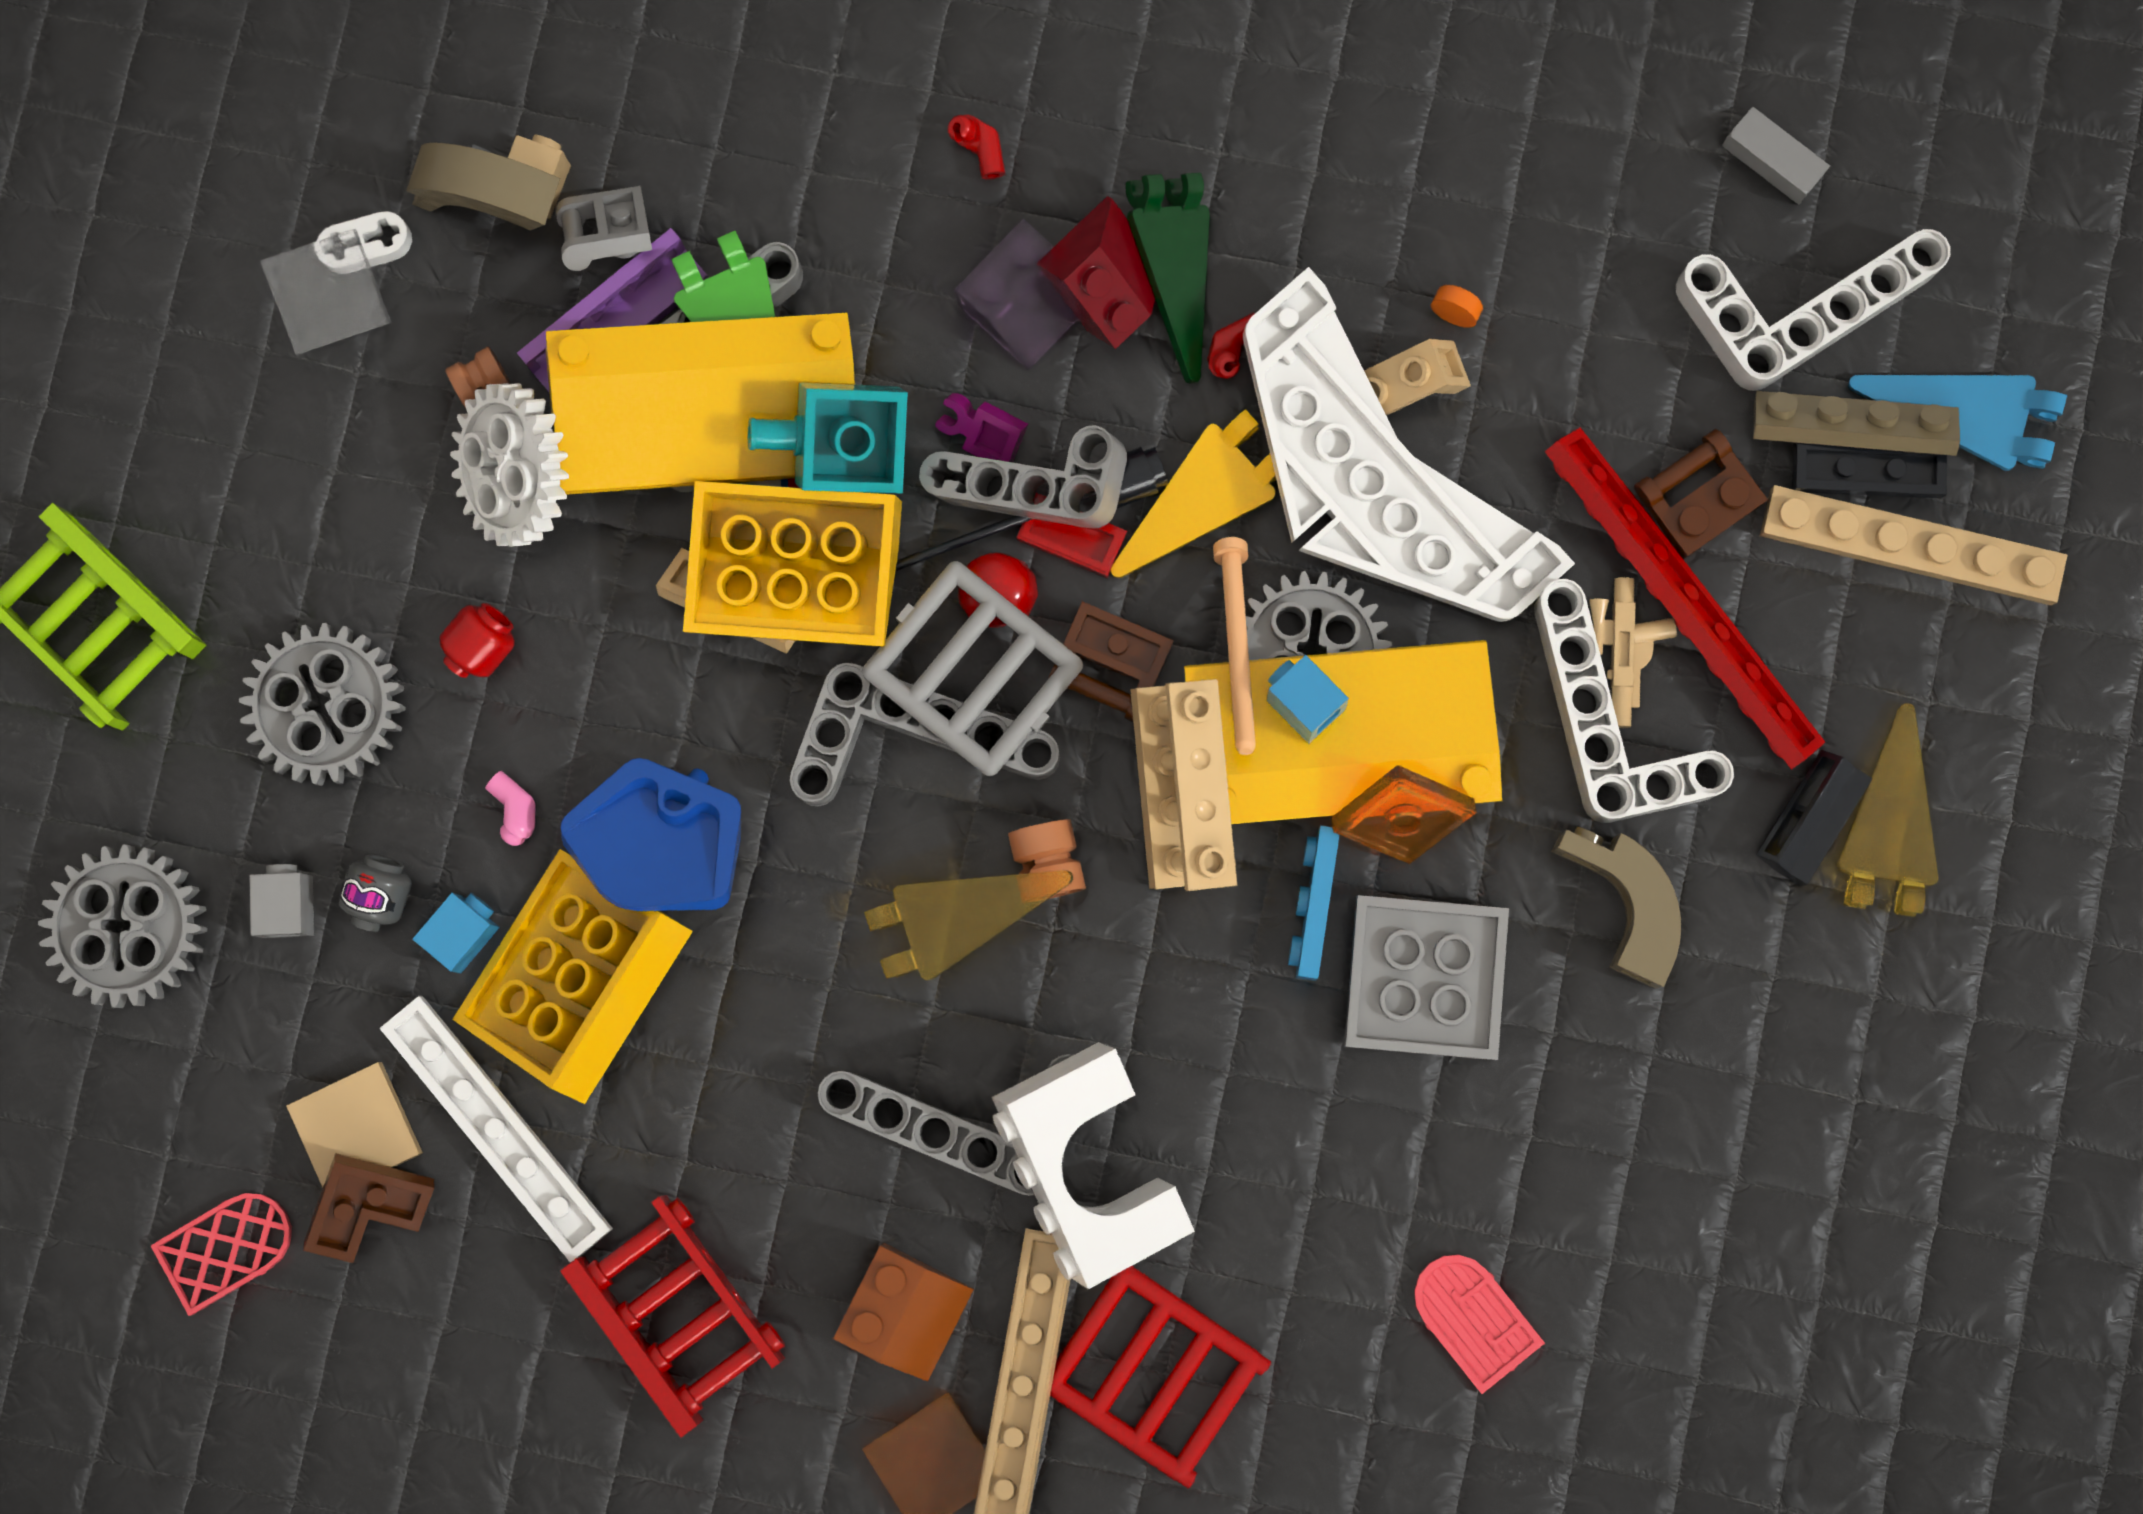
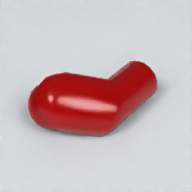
M969 114L953 117L948 124V134L959 145L978 155L982 179H996L1004 176L1005 168L997 130Z
M1254 312L1214 333L1207 361L1210 371L1216 377L1229 379L1238 373L1242 345H1244L1243 331L1250 318L1255 314Z

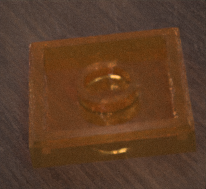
M1396 765L1335 814L1331 821L1334 833L1411 864L1476 814L1477 811L1474 798Z
M949 1391L862 1448L902 1514H952L977 1498L986 1449Z

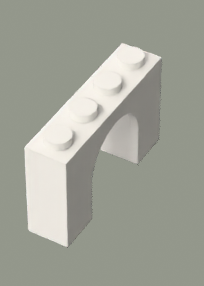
M1099 1042L992 1097L998 1111L997 1114L993 1115L995 1126L1006 1143L1012 1142L1019 1158L1013 1161L1015 1171L1026 1189L1032 1188L1039 1203L1033 1207L1037 1221L1047 1235L1052 1233L1059 1250L1053 1253L1056 1264L1067 1280L1072 1278L1087 1289L1195 1232L1176 1187L1159 1178L1101 1206L1088 1207L1078 1205L1069 1195L1062 1176V1158L1070 1137L1087 1120L1135 1095L1116 1049Z

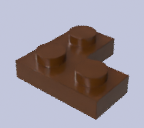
M335 1153L304 1240L303 1251L353 1263L368 1220L419 1232L434 1191V1179Z

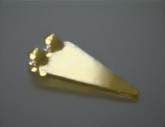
M1905 703L1898 708L1871 776L1873 779L1866 789L1837 862V868L1842 873L1850 874L1845 889L1844 906L1865 909L1866 905L1871 906L1875 893L1874 878L1900 882L1894 902V914L1915 917L1916 913L1921 914L1924 911L1925 886H1932L1938 882V870L1916 713L1912 704Z
M1068 870L896 886L893 890L895 902L864 912L870 931L883 930L903 922L911 946V950L880 960L886 979L900 977L919 970L924 980L936 978L1070 885L1073 881V874Z

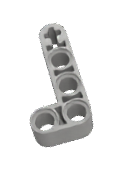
M1092 425L1079 429L1073 436L1064 471L943 451L935 452L923 461L919 479L927 492L951 505L1085 528H1100L1107 525L1113 519L1116 512L1127 462V452L1124 445L1115 436L1102 427ZM1106 442L1107 452L1105 457L1097 463H1091L1090 454L1092 449L1096 445ZM956 473L966 479V485L953 480H945L943 483L945 476L951 477ZM997 476H1002L1001 489L995 495L988 497L987 487L989 482ZM1048 483L1049 494L1042 503L1034 505L1033 495L1035 490L1040 485ZM1095 491L1097 494L1095 505L1089 511L1081 513L1080 501L1082 497L1088 492Z

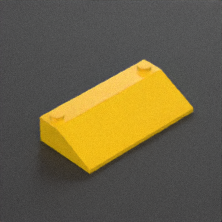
M848 313L546 331V363L551 414L556 416L553 424V433L563 432L564 436L557 444L558 451L568 453V457L560 462V469L569 474V479L560 480V487L567 495L694 486L695 481L737 483L795 478L796 459L793 450L748 449L749 418L794 420L798 410L799 383L855 385Z
M1486 640L1307 655L1349 698L1346 710L1310 744L1267 702L1268 689L1272 686L1268 682L1271 675L1286 661L1290 660L1295 665L1304 656L1249 660L1256 742L1255 749L1249 755H1242L1235 748L1229 662L1184 666L1185 682L1218 679L1231 824L1502 801L1500 751Z

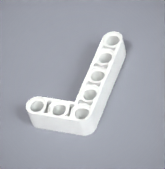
M1923 229L1915 232L1770 327L1726 264L1716 256L1700 255L1693 258L1677 280L1676 294L1734 381L1746 390L1758 391L1766 388L1929 282L1947 264L1950 257V245L1940 232L1933 229ZM1912 249H1922L1927 252L1931 258V266L1918 264L1913 258ZM1695 273L1706 275L1711 279L1713 290L1709 292L1698 290L1691 281V275ZM1871 275L1885 277L1889 281L1891 292L1882 293L1877 291L1871 282ZM1839 301L1844 303L1850 311V319L1841 320L1833 315L1830 309V302ZM1731 314L1735 316L1740 322L1741 331L1729 332L1721 326L1719 315ZM1789 328L1804 330L1809 337V346L1796 345L1790 339ZM1758 354L1763 356L1769 365V372L1758 373L1750 368L1748 355Z
M1557 579L1550 582L1536 599L1534 613L1582 804L1587 815L1600 823H1611L1705 801L1725 792L1732 784L1734 770L1730 760L1724 754L1716 751L1699 752L1629 769L1586 596L1582 588L1576 582L1569 579ZM1556 593L1565 595L1571 603L1572 611L1570 615H1555L1548 606L1549 595ZM1565 641L1577 643L1584 653L1583 662L1579 665H1572L1564 661L1560 654L1561 643ZM1584 689L1594 696L1596 707L1593 713L1585 714L1575 708L1572 702V695L1575 690ZM1596 737L1606 744L1608 756L1605 762H1595L1587 757L1585 742L1588 738ZM1699 763L1709 764L1715 769L1717 783L1714 788L1708 789L1698 783L1695 770ZM1657 774L1667 781L1669 793L1665 800H1657L1648 793L1646 781L1650 775ZM1601 786L1613 787L1618 792L1620 805L1616 811L1604 810L1599 805L1597 792Z

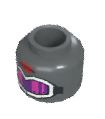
M365 854L363 860L355 861L348 866L339 894L338 904L341 910L352 916L350 920L351 925L363 930L379 932L381 924L391 925L401 920L412 886L410 877L403 872L404 865L402 863L380 855Z

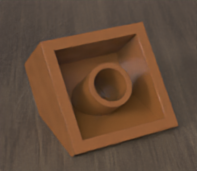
M883 1243L879 1246L833 1339L881 1364L928 1381L974 1288Z

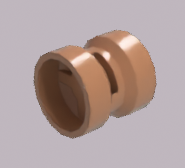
M490 346L476 352L474 360L469 363L457 362L445 369L464 407L465 400L475 399V390L486 389L488 384H511Z

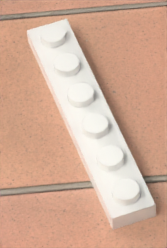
M423 996L416 997L380 1027L384 1035L570 1263L582 1256L613 1229Z

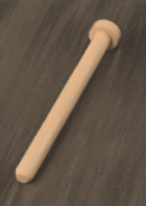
M1226 537L1215 542L1213 545L1214 561L1222 566L1235 748L1240 754L1249 755L1255 749L1256 742L1242 564L1248 559V544L1245 540L1238 537Z

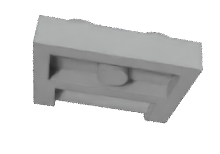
M641 186L567 197L558 202L556 206V219L563 228L565 241L561 247L562 261L570 270H584L594 259L613 256L617 258H631L640 252L652 250ZM596 218L598 234L584 236L582 225L585 220Z

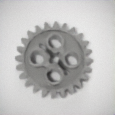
M1301 571L1298 585L1292 586L1290 580L1283 575L1280 578V591L1278 593L1265 584L1262 586L1265 602L1262 604L1255 599L1249 598L1246 604L1253 614V617L1246 616L1249 660L1304 656L1305 654L1297 652V649H1304L1309 639L1312 612L1316 609L1322 613L1315 647L1319 653L1391 648L1392 642L1378 640L1377 635L1382 633L1388 626L1387 622L1372 623L1370 619L1376 612L1378 605L1375 603L1362 608L1359 602L1364 590L1361 588L1351 596L1344 593L1347 579L1344 577L1337 583L1335 588L1329 587L1327 572H1322L1317 584H1310L1306 571ZM1285 612L1297 614L1303 622V630L1295 636L1285 635L1278 629L1276 619ZM1333 621L1345 622L1352 630V640L1346 644L1333 643L1326 634V626Z
M322 623L318 636L315 635L311 627L306 624L302 625L300 640H297L286 631L283 632L282 640L285 647L280 650L267 643L265 648L271 659L267 663L253 659L251 663L261 673L258 678L247 677L243 678L242 681L254 689L253 695L239 698V703L251 707L253 712L241 718L240 722L257 729L246 739L247 742L252 745L265 743L258 758L268 762L277 757L273 771L283 775L292 767V780L300 783L305 780L309 771L312 784L317 786H323L327 773H329L333 782L343 784L344 769H348L354 776L362 777L363 770L360 762L365 759L378 766L380 761L374 750L378 746L392 750L393 745L384 736L387 731L397 732L402 730L400 725L391 721L392 714L406 710L405 706L392 701V696L404 691V686L399 683L388 682V679L398 671L397 667L392 664L379 666L387 653L380 647L372 649L367 653L371 639L362 634L352 643L353 630L346 626L339 630L336 638L333 627L327 623ZM341 659L344 666L342 676L336 682L327 683L324 678V669L331 661ZM305 665L309 667V673L316 690L331 699L325 703V708L344 736V741L341 744L336 742L335 733L329 719L314 710L320 706V701L301 673V668ZM296 682L299 688L298 698L293 704L283 707L280 702L282 688L289 683ZM363 703L366 709V716L363 722L358 726L349 727L346 721L348 709L353 704ZM318 726L321 731V740L314 749L306 751L302 746V735L309 727Z
M127 844L122 845L118 857L114 848L104 846L101 848V861L92 854L84 853L82 854L83 870L70 865L65 867V871L70 878L68 884L56 881L51 883L54 890L60 896L57 901L43 900L42 905L54 912L52 918L38 921L39 926L52 929V936L43 939L39 944L42 947L55 948L56 953L45 963L51 967L64 966L63 971L57 978L59 983L68 984L77 980L72 993L74 996L84 997L92 990L91 1004L103 1005L108 997H110L112 1008H124L128 996L133 1006L141 1007L145 1005V991L153 999L161 1000L164 998L162 983L179 988L181 982L175 972L178 969L194 971L195 967L186 959L188 952L203 953L204 948L192 940L193 935L207 932V927L194 924V917L204 913L206 907L190 903L189 900L195 897L200 890L195 886H181L189 874L186 870L177 869L169 873L173 863L172 858L162 856L154 863L155 850L143 847L138 856H136L135 847ZM128 882L129 889L124 894V892L122 891V885L123 883ZM104 888L108 893V904L103 911L97 914L92 908V896L98 889ZM154 889L158 895V906L153 913L146 915L141 908V900L147 891ZM130 921L129 931L116 932L117 922ZM99 937L105 945V953L103 958L94 964L88 956V949L91 942ZM150 939L155 946V955L153 960L144 966L138 959V949L142 942ZM122 959V961L124 962V969L122 971H118L117 964Z

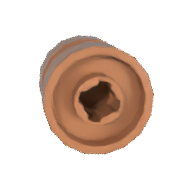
M1071 819L1046 822L1008 833L1013 860L1023 866V870L1017 875L1023 903L1052 899L1086 889L1081 863L1071 857V853L1077 848Z

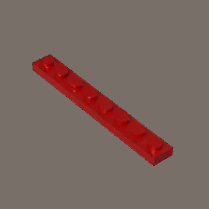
M1582 428L1576 429L1549 447L1545 453L1553 462L1557 474L1563 480L1569 482L1584 502V507L1588 514L1599 521L1614 540L1619 554L1629 560L1645 580L1648 591L1662 602L1675 619L1679 631L1686 638L1690 639L1704 656L1709 670L1728 687L1737 699L1740 710L1747 717L1751 718L1766 736L1772 751L1782 758L1790 769H1793L1826 743Z

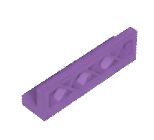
M672 228L651 243L652 250L640 252L517 352L518 356L548 392L546 331L654 325L678 307L675 303L674 295L678 291L683 290L684 287L671 259L687 252ZM695 261L702 279L705 280L709 278L708 275L704 272V270Z

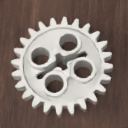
M520 383L488 384L486 389L475 390V399L465 400L467 413L457 415L459 424L463 429L459 432H452V437L459 444V450L450 452V456L458 461L459 468L452 472V477L461 479L462 484L457 490L456 496L466 497L467 503L463 513L464 515L475 514L473 529H484V539L486 541L496 540L497 546L531 545L533 541L543 540V532L554 529L551 518L561 517L562 515L556 500L567 499V494L560 487V480L569 479V474L560 469V462L568 457V453L558 451L557 446L564 435L563 432L553 433L552 426L556 416L555 414H544L546 400L534 399V389H522Z

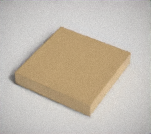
M382 1062L366 1067L286 1106L322 1187L326 1181L335 1153L391 1168L423 1154Z

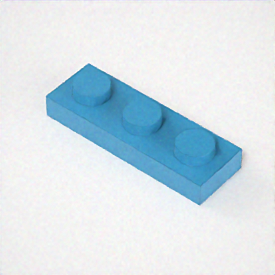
M1320 825L1317 829L1316 837L1307 836L1303 866L1311 867L1309 887H1299L1295 912L1296 916L1304 917L1301 937L1292 935L1288 965L1297 967L1295 978L1316 981L1319 977L1340 828Z

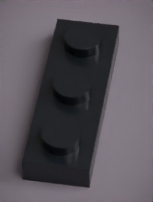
M1794 442L1792 489L1806 493L1943 498L1947 495V455Z

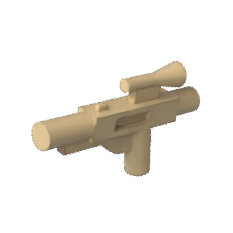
M1628 577L1614 579L1612 620L1605 619L1609 603L1608 599H1589L1593 628L1600 655H1603V645H1611V670L1607 671V678L1611 679L1612 703L1619 728H1631L1632 708L1640 707V670L1652 658L1654 641L1675 638L1677 636L1674 618L1635 624V579Z

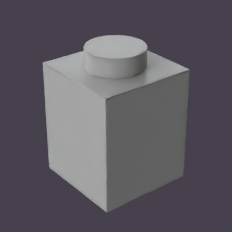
M294 864L267 865L266 874L250 875L251 936L261 938L314 936L313 876L297 873V865Z

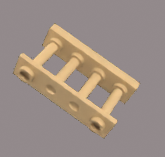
M1218 679L1168 683L1165 686L1130 689L1149 889L1185 886V891L1237 886Z

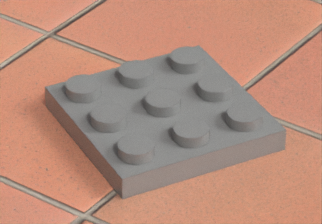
M1357 895L1344 1047L1498 1060L1509 908Z

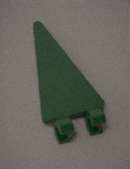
M1185 173L1180 175L1181 178L1167 179L1165 182L1162 174L1141 176L1142 180H1130L1125 184L1127 199L1134 208L1128 212L1127 219L1185 382L1191 384L1200 380L1210 220L1209 208L1206 205H1200L1204 193V181L1201 173ZM1164 195H1166L1167 200L1172 206L1161 207Z

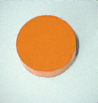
M1454 285L1439 287L1431 303L1432 310L1440 318L1465 328L1474 327L1483 311V305L1477 296L1464 288Z

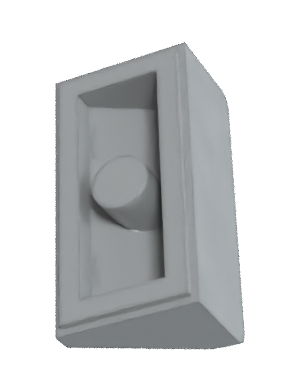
M1754 107L1747 112L1721 145L1798 205H1800L1830 167L1824 160Z

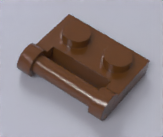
M1713 429L1703 436V443L1652 479L1646 476L1634 484L1637 496L1683 559H1686L1768 500L1733 453L1727 438L1718 429ZM1714 460L1722 472L1670 507L1664 500L1663 494Z
M1082 601L1063 645L1081 658L1139 682L1137 688L1155 686L1174 640ZM1054 664V666H1053V668H1052V670H1051V673H1050V675H1049V678H1050V676L1054 673V671L1058 668V666H1057L1056 664ZM1079 673L1067 687V689L1125 713L1124 718L1133 722L1131 694L1083 673Z

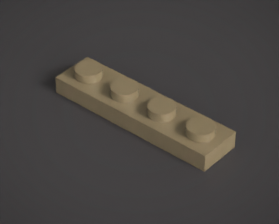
M1756 391L1753 410V439L1957 456L1960 444L1959 407Z

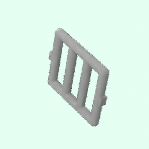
M953 561L946 566L914 606L908 603L896 617V621L899 624L886 638L885 647H879L863 666L862 674L866 680L986 776H994L1033 730L1037 734L1049 720L1050 716L1046 713L1081 672L1083 662L1076 654L961 562ZM959 586L979 602L980 605L913 686L908 688L887 669L953 589ZM997 617L1019 636L951 719L948 720L926 701L993 619ZM1036 648L1055 663L1058 668L988 752L965 732Z

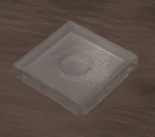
M351 229L260 261L296 355L391 323L357 229Z

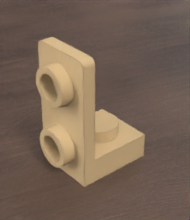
M1428 339L1364 370L1386 416L1433 393L1456 394L1471 386L1454 341Z

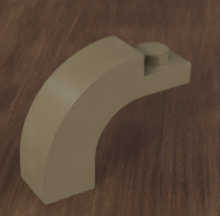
M426 143L421 145L406 191L415 195L412 205L429 212L447 205L460 206L496 216L531 231L545 225L560 178L527 164L487 151L448 143Z
M1576 827L1574 833L1569 830L1563 831L1559 834L1551 852L1603 876L1616 888L1623 901L1626 912L1625 931L1609 967L1654 989L1664 987L1676 960L1681 937L1679 903L1666 872L1654 856L1643 846L1622 833L1613 837L1607 849L1601 846L1604 839L1587 829Z

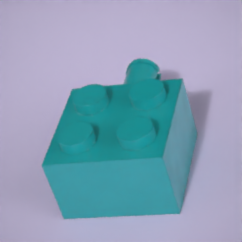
M799 383L798 410L794 420L749 418L748 449L793 450V454L796 456L795 484L801 490L903 494L908 392L898 386Z

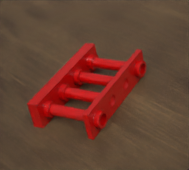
M663 1195L651 1202L660 1214V1217L599 1262L594 1259L592 1262H589L585 1256L579 1257L560 1270V1272L681 1438L704 1421L698 1413L703 1409L702 1402L761 1357H764L772 1369L786 1359L780 1351L785 1347V1343L768 1321L763 1325L759 1323L692 1231L690 1225L695 1220L679 1198L671 1202L667 1195ZM673 1233L690 1258L632 1302L623 1301L619 1304L608 1288L613 1284L611 1278ZM703 1274L721 1299L660 1345L656 1342L649 1345L638 1330L643 1325L642 1319ZM733 1315L751 1340L692 1385L688 1386L684 1383L679 1387L668 1371L673 1367L671 1361Z

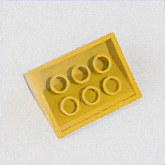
M695 481L683 632L885 647L899 549L902 501L896 495L807 491L789 487Z
M559 849L452 1020L549 1088L585 1104L693 931L662 911H633L610 903L596 890L572 856Z

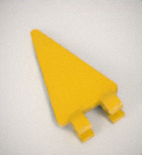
M1246 409L1233 419L1223 431L1216 424H1210L1206 427L1113 563L1111 573L1115 578H1122L1275 498V489L1271 483L1276 480L1271 455L1268 454L1255 468L1238 449L1240 445L1259 430V423Z

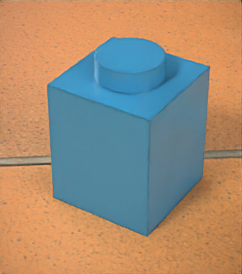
M1307 655L1302 657L1295 665L1290 660L1286 661L1268 679L1272 686L1268 689L1267 702L1308 744L1346 710L1349 698Z
M451 893L412 940L449 971L462 973L500 927L489 918L494 913V910L473 893H470L467 898Z

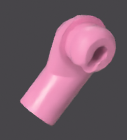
M499 771L491 778L485 789L504 805V825L500 828L501 838L509 845L519 846L525 842L526 838L531 837L534 832L536 804L529 793L503 771Z

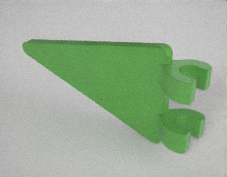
M736 231L717 238L718 245L729 269L705 280L702 279L690 251L671 259L684 287L683 290L678 291L674 295V300L690 322L775 317L765 261L761 257H754L748 260Z

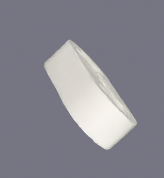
M389 211L378 212L324 229L318 236L316 253L319 259L331 271L339 274L352 273L403 257L410 250L412 233L408 225L397 214ZM390 226L394 232H399V234L392 237L393 245L386 247L381 240L368 242L383 236V227ZM339 239H343L347 245L360 243V245L346 249V258L342 260L329 253L336 249V241Z

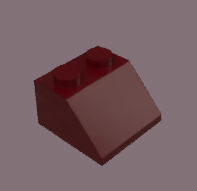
M1109 196L1103 199L1036 263L1085 329L1114 349L1120 346L1152 314L1155 296L1128 219Z

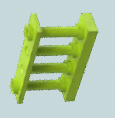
M52 502L38 516L51 529L46 534L48 540L0 588V624L3 623L84 702L79 709L90 721L100 728L107 724L123 731L130 723L114 708L167 654L173 657L178 652L194 659L207 645L69 511ZM74 551L85 562L80 568L83 573L29 626L11 606L63 553L69 555ZM109 585L121 596L115 602L118 607L64 660L45 640L97 587L104 589ZM143 618L155 629L150 635L153 641L99 694L80 674L133 620L138 623Z

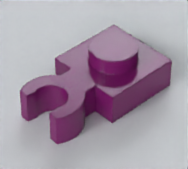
M952 393L944 400L943 405L953 409L958 419H953L944 414L936 421L935 426L938 430L947 435L960 433L966 436L962 449L976 457L1014 462L1028 423L986 401L976 411L973 409L971 402L959 393Z

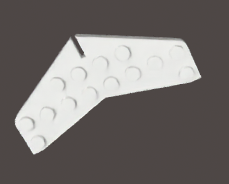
M1309 267L1306 268L1250 318L1243 331V342L1291 543L1322 515L1327 513L1332 518V521L1298 551L1494 621L1504 622L1513 619L1532 604L1550 582L1559 579L1575 563L1558 544L1537 531L1533 533L1421 462L1398 440L1334 312L1336 306L1326 286Z

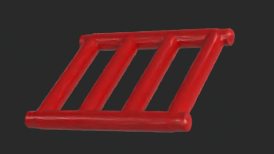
M1130 1266L1110 1278L1057 1358L1050 1396L1169 1478L1189 1489L1194 1484L1197 1472L1193 1469L1256 1373L1261 1376L1269 1369L1271 1361L1260 1354L1255 1348L1135 1267ZM1129 1288L1154 1306L1094 1397L1090 1399L1068 1384L1067 1380ZM1170 1317L1196 1333V1335L1135 1428L1109 1412V1410ZM1212 1346H1215L1239 1363L1179 1455L1175 1457L1151 1439Z

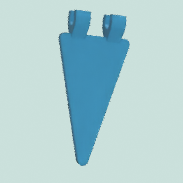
M1855 375L1848 382V387L1851 391L1868 400L1959 407V447L2004 471L2011 470L2015 466L2016 461L2038 469H2044L2045 464L2051 462L2055 442L2041 438L2023 437L2028 414L2044 421L2055 422L2057 416L2063 414L2067 395L2055 391L2034 390L2036 381L2030 375Z

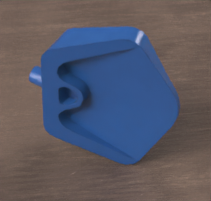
M636 758L625 763L567 813L561 823V837L563 846L596 890L607 901L617 907L633 911L715 910L727 904L731 896L741 841V805L733 795L707 785L709 781L708 775L701 769L695 768L686 776L648 759Z

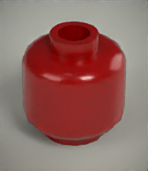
M482 603L480 606L466 605L457 613L439 637L440 647L446 655L443 658L444 664L456 675L467 678L469 674L483 678L490 676L515 645L514 637L511 633L514 628L513 624L501 611L487 603Z

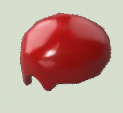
M988 553L975 558L967 564L966 567L1023 613L1027 616L1031 613L1038 597L1036 576L1025 561L1005 553ZM958 586L959 604L967 616L970 617L980 603ZM995 617L988 628H1001L1007 625Z

